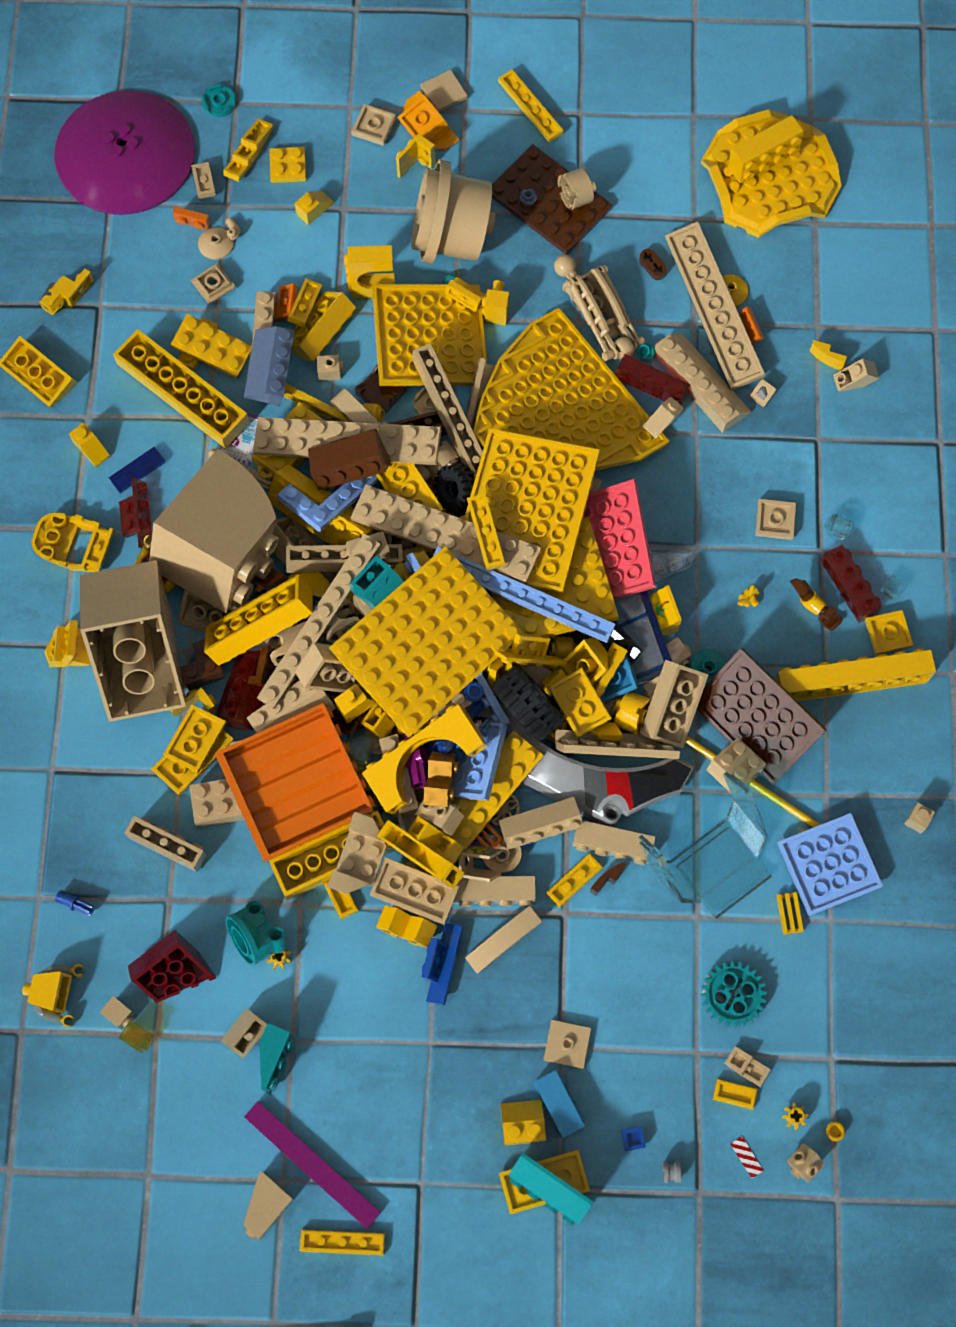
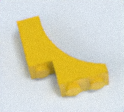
M387 820L377 835L378 838L452 889L456 887L465 873L389 820Z

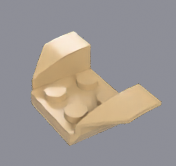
M357 812L353 814L348 828L349 834L337 868L333 870L327 888L344 894L365 886L374 885L387 849L385 842L377 837L380 831L374 819Z

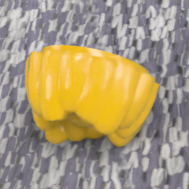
M830 1122L825 1129L827 1138L831 1141L838 1142L844 1138L845 1128L840 1122Z

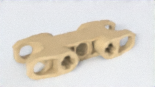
M345 599L317 643L327 640L330 644L335 643L351 629L347 628L348 626L360 621L355 616L345 619L356 610L351 599ZM349 605L347 609L340 611L343 606ZM306 621L300 624L296 622L293 626L280 631L275 635L279 638L270 641V638L264 640L267 646L271 648L281 646L270 654V658L275 666H278L282 660L276 658L286 654Z

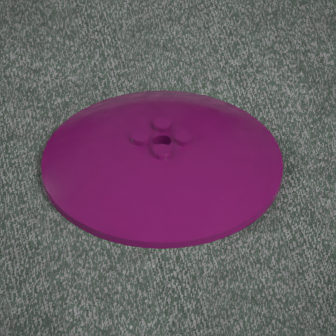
M116 91L89 100L69 116L58 134L55 143L54 160L62 184L77 201L99 212L127 215L155 208L166 202L180 190L192 170L191 165L194 163L195 143L187 120L168 101L146 92ZM120 141L127 142L124 146L118 145Z

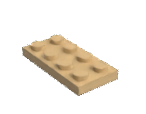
M384 858L370 896L445 925L459 886L456 885L452 889L434 876Z

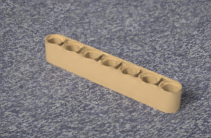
M345 388L330 400L332 405L349 422L381 424ZM414 464L423 479L427 481L431 477L429 471L422 464Z

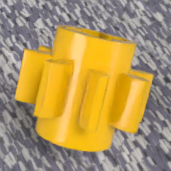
M290 951L281 952L282 960L279 962L276 959V954L278 953L271 955L267 963L273 962L274 970L277 966H281L284 970L286 962L291 963L287 959V956L291 955Z
M793 1103L791 1110L788 1107L784 1108L787 1113L781 1118L787 1120L786 1127L794 1125V1129L797 1130L799 1123L802 1126L806 1125L803 1120L809 1115L804 1114L802 1111L804 1106L796 1108V1104ZM794 1111L796 1115H799V1119L796 1122L794 1118H791V1114Z

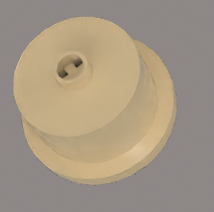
M438 160L435 170L426 168L416 205L411 244L412 250L420 251V262L433 264L436 255L472 261L478 260L485 235L492 234L495 222V212H490L492 199V183L490 181L451 173V162Z

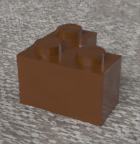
M205 639L192 643L198 661L180 667L188 690L191 691L225 679L221 665L218 666L204 652Z

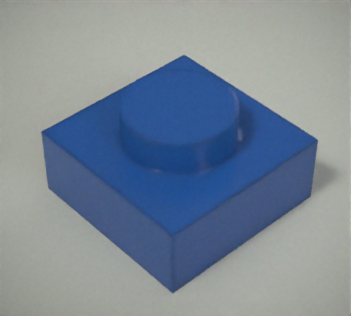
M642 1126L621 1130L625 1152L646 1148Z

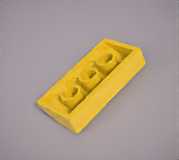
M21 336L17 338L0 360L1 368L50 408L65 397L77 384V381Z

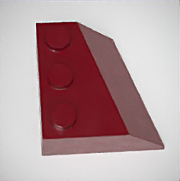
M176 930L172 931L128 965L131 981L156 1003L173 997L188 987H197L200 982L216 979V976L202 955Z

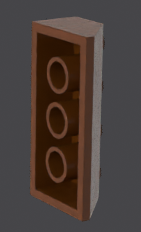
M376 428L308 449L310 472L318 491L386 472L391 463Z

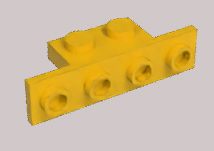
M516 633L511 652L495 651V655L502 658L501 661L507 664L517 662L521 665H528V663L540 667L546 664L547 666L557 668L558 665L566 666L567 663L556 656L546 655L550 638L546 636Z

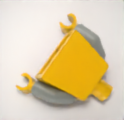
M53 964L42 970L41 974H34L31 984L26 983L23 985V995L28 996V1003L34 1005V1011L41 1018L55 1023L62 1022L65 1027H72L65 1024V1019L68 1017L75 1018L71 1015L61 1016V1014H65L72 975L69 974H73L76 978H82L83 974L75 973L76 969H84L82 965L77 964L70 968V965Z

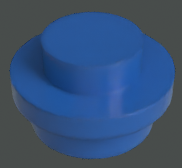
M476 682L469 683L464 689V696L470 702H477L484 695L483 687Z

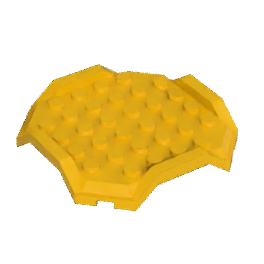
M769 109L736 118L718 130L701 160V164L709 171L720 198L724 223L735 228L739 226L746 229L747 233L758 238L778 225L812 216L825 219L841 189L838 163L826 135L818 128L796 118L795 120L804 130L799 152L794 156L785 158L780 164L772 165L765 172L754 175L748 181L738 182L728 168L731 148L789 117V115Z

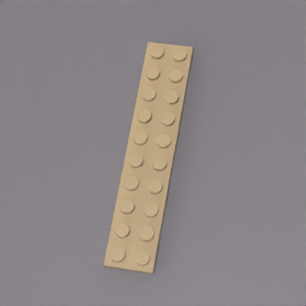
M698 221L665 235L667 244L730 389L735 390L765 377L763 368Z
M258 417L253 453L254 455L309 458L308 449L310 447L376 428L391 463L437 465L441 428L433 426Z
M365 485L350 517L352 521L436 551L437 547L443 548L446 546L450 552L486 567L474 523ZM497 532L506 565L491 570L527 584L542 551L541 547Z

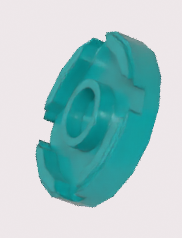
M222 84L207 88L204 95H202L204 110L214 117H225L231 114L237 104L236 94L233 89Z

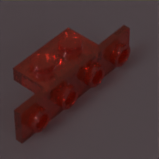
M132 478L133 496L119 501L122 536L128 538L137 534L138 548L142 549L145 545L144 538L147 535H152L148 488L146 482Z

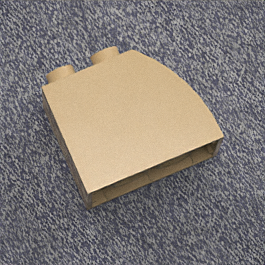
M217 449L154 521L149 562L157 560L161 576L225 613L229 611L235 602L244 605L254 589V585L251 584L254 577L257 576L263 580L269 574L274 564V560L269 556L279 541V537L273 535L276 515L264 489L244 466L225 452Z
M157 560L80 575V631L108 721L112 722L186 707L175 625Z

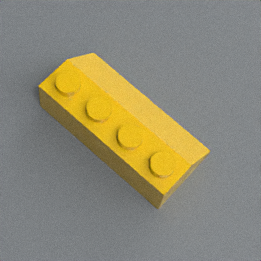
M343 292L322 293L315 302L305 327L297 325L293 329L295 330L291 349L293 354L305 361H314L317 359V356H320L323 348L330 344L331 338L341 330L343 323L352 316V312L356 308Z

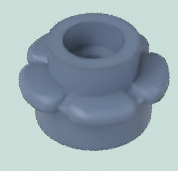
M525 189L520 193V201L525 206H531L537 200V195L532 189Z

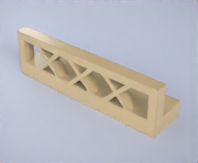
M480 358L476 364L465 414L472 431L482 394L495 368L494 365L486 364V359Z

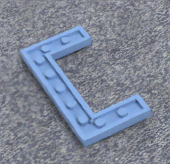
M376 475L345 483L319 506L291 484L277 494V500L317 531L321 532L360 498L365 485L373 486L379 480Z

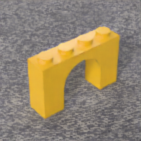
M392 245L347 247L348 254H344V264L347 274L348 292H352V299H373L372 284H395L394 273H368L393 271Z

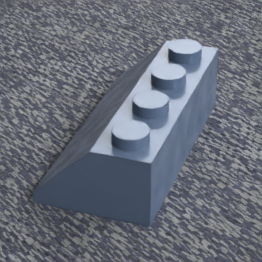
M278 326L255 330L243 398L280 406L284 397L295 330Z

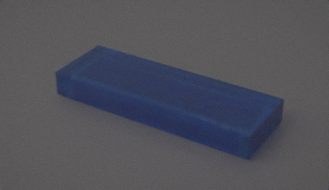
M153 447L109 477V480L118 492L122 493L166 462L157 449Z

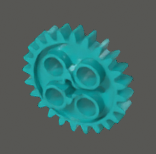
M733 961L730 962L729 967L723 962L722 969L716 965L714 967L716 973L708 972L711 979L704 978L708 985L701 986V989L706 991V993L700 995V997L706 998L702 1005L709 1006L705 1012L709 1013L712 1011L711 1019L718 1017V1024L722 1023L723 1020L726 1021V1027L731 1022L734 1028L738 1027V1022L743 1027L746 1026V1020L752 1023V1016L755 1018L759 1017L757 1010H764L760 1004L767 1002V1000L762 998L767 992L761 991L765 984H759L758 982L762 977L754 976L756 970L749 972V965L742 968L741 962L738 963L737 967L734 966ZM731 976L734 984L731 986L727 985L724 982V977ZM741 978L743 981L736 992L738 997L732 1000L729 1009L726 1011L725 1006L731 997L730 992L735 989L738 980ZM745 985L751 987L752 994L745 995L742 987ZM722 994L725 997V1003H718L715 1000V995ZM735 1003L742 1005V1013L734 1011L733 1006Z

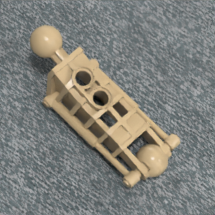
M564 254L556 258L554 262L555 272L559 276L567 277L568 279L563 284L562 289L577 304L578 310L582 311L586 322L591 326L603 350L602 359L604 361L612 358L614 360H628L633 356L634 351L638 347L645 344V340L642 336L638 337L627 316L626 309L608 275V267L606 265L598 266L579 276L575 272L576 262L573 257ZM606 314L609 320L605 321L603 315ZM620 336V338H618L615 342H613L612 339H614V338Z

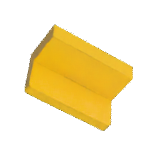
M458 277L450 280L445 291L446 295L474 312L482 304L483 296H486L485 293Z

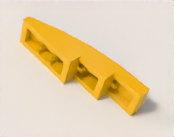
M258 118L241 138V145L232 154V160L223 170V175L239 182L257 158L274 125Z

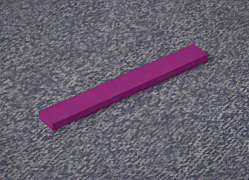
M257 1101L244 1116L245 1119L366 1229L380 1215L381 1212L260 1102Z

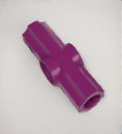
M403 733L404 740H409L411 737L414 736L413 734L408 738L407 735ZM423 745L419 746L410 755L405 764L407 769H409L411 787L414 789H423L428 780L426 764L428 763L429 756Z

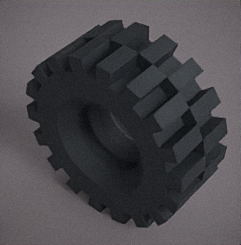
M465 464L442 467L436 473L438 476L434 478V481H436V484H433V488H436L434 495L438 496V502L441 503L442 508L447 513L467 510V498L470 497L475 481L473 475L475 473L473 470L469 471L470 467L465 466Z

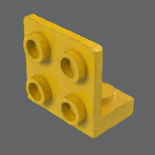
M419 133L415 138H411L406 148L399 151L396 156L397 175L399 178H402L417 160L423 166H428L432 169L436 165L435 144Z

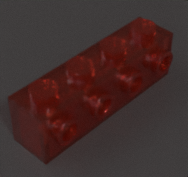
M624 354L616 368L615 376L620 381L664 402L671 396L682 406L688 396L690 384L629 355Z
M842 544L824 553L820 562L857 622L861 623L866 618L878 614L882 608L881 601L878 596L873 594L869 581L863 578L861 568L857 564L855 565L851 552L845 549Z

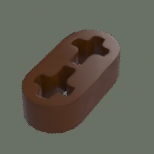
M643 250L639 258L642 267L654 280L665 278L667 267L653 250Z

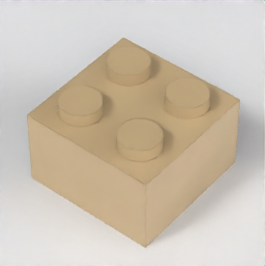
M736 738L713 758L707 771L736 797L761 774L766 763L744 742Z

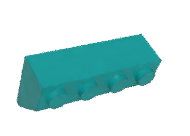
M524 1153L521 1154L508 1175L511 1178L509 1181L511 1184L519 1189L523 1186L529 1190L527 1195L536 1201L540 1198L546 1202L545 1207L553 1213L556 1211L564 1215L562 1219L570 1225L574 1223L578 1225L593 1204V1201Z

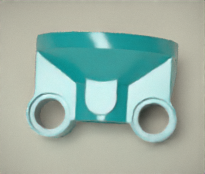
M251 901L245 908L225 918L227 931L236 950L250 966H254L267 957L285 950L286 938L284 930L281 927H272L264 914V907L260 901Z

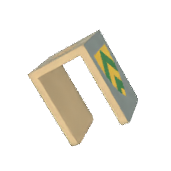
M472 845L463 849L459 855V869L465 872L462 878L491 882L501 876V872L474 868V857L491 859L499 855L501 850ZM466 857H467V858H468V862H467V865H466V867H465V859H466Z

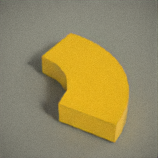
M606 722L588 732L598 736V739L606 741H620L623 737L616 723Z

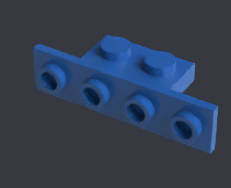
M445 923L441 940L437 938L430 939L421 976L431 982L426 1002L440 1005L446 1004L464 926Z

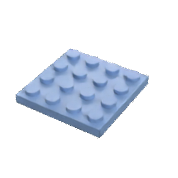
M484 722L479 731L489 746L474 757L468 756L461 748L463 759L458 761L459 769L458 773H455L454 798L489 801L507 730L506 724L496 722ZM424 788L420 792L422 795H424Z
M851 813L777 842L808 917L883 887Z

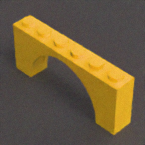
M459 704L450 706L446 709L444 715L433 718L430 721V725L418 729L413 737L409 740L401 741L395 750L384 753L381 760L369 764L366 767L367 770L362 772L386 813L394 814L408 804L402 784L403 770L408 758L419 746L433 740H449L460 746L471 757H474L489 746L463 706Z

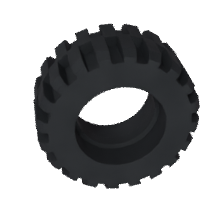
M519 665L510 668L493 684V690L519 723L537 740H543L563 723L564 717L560 710Z

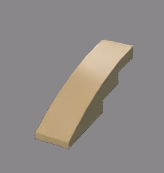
M531 906L527 907L472 951L465 959L477 974L541 924L543 922Z

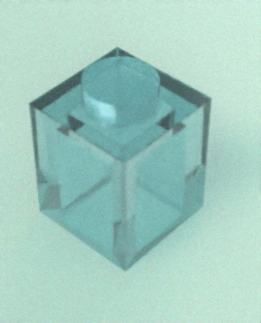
M362 735L357 738L351 737L349 759L350 761L355 760L357 766L367 767L372 763L374 744L371 738Z

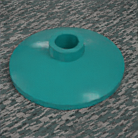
M703 649L693 656L690 668L708 674L706 684H708L727 664V661L718 651Z

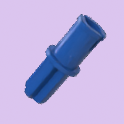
M60 890L55 897L56 902L69 907L71 911L76 910L87 916H91L94 912V906L81 900L79 896H73Z

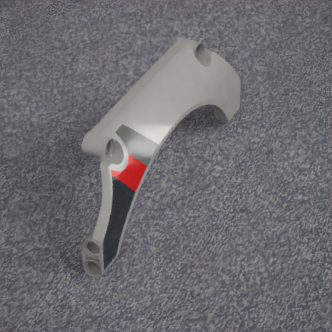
M482 674V675L484 676L485 680H486L488 676L485 675V674ZM496 693L494 694L509 720L504 741L512 731H515L544 755L522 783L557 802L574 797L580 815L596 824L615 828L622 814L629 816L653 803L680 795L695 768V765L682 758H668L658 763L634 768L599 767L570 759L553 751L533 737L511 714ZM484 707L477 717L487 718L485 722H493L490 716L492 712L489 707Z

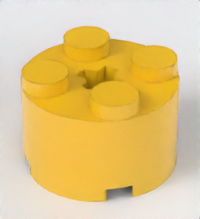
M631 691L626 693L622 700L618 699L615 704L617 713L613 723H616L619 729L641 736L640 731L652 699Z

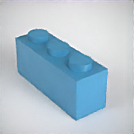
M555 1070L534 1081L533 1084L562 1139L585 1127L583 1124L586 1122L581 1110L577 1112L574 1106L576 1100L571 1091L567 1093L564 1087L567 1083L562 1073L558 1074Z

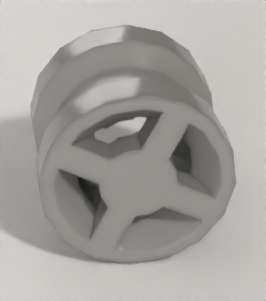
M679 1161L673 1164L662 1162L663 1183H668L669 1181L681 1183Z

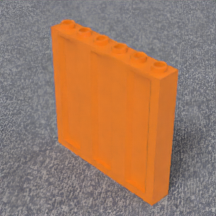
M324 703L215 752L216 758L265 863L349 824L354 812L363 815L374 812L372 807H375V803L371 795L367 797L364 791L367 786L363 778H358L356 771L359 769L355 760L350 761L348 757L350 749L346 742H341L339 736L342 735L338 724L334 725L331 720L334 715L330 706L325 707Z

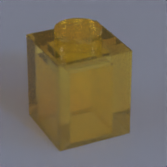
M131 1020L118 1037L140 1053L143 1050L147 1051L153 1042L151 1040L153 1035Z

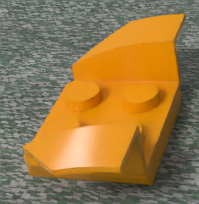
M420 90L406 100L403 112L397 118L413 138L419 133L435 144V149L447 150L459 141L443 117Z

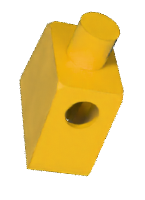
M358 683L334 699L337 709L347 724L377 703Z

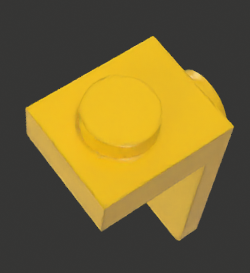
M200 688L199 690L191 691L188 697L185 698L186 707L170 710L172 715L176 717L191 705L201 701L207 711L213 714L217 711L214 706L217 702L211 694L207 696L203 688Z

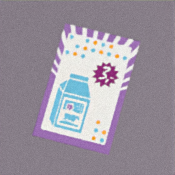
M246 412L250 423L226 449L221 446L220 450L240 463L250 466L253 459L252 455L254 454L253 446L257 421L260 416Z

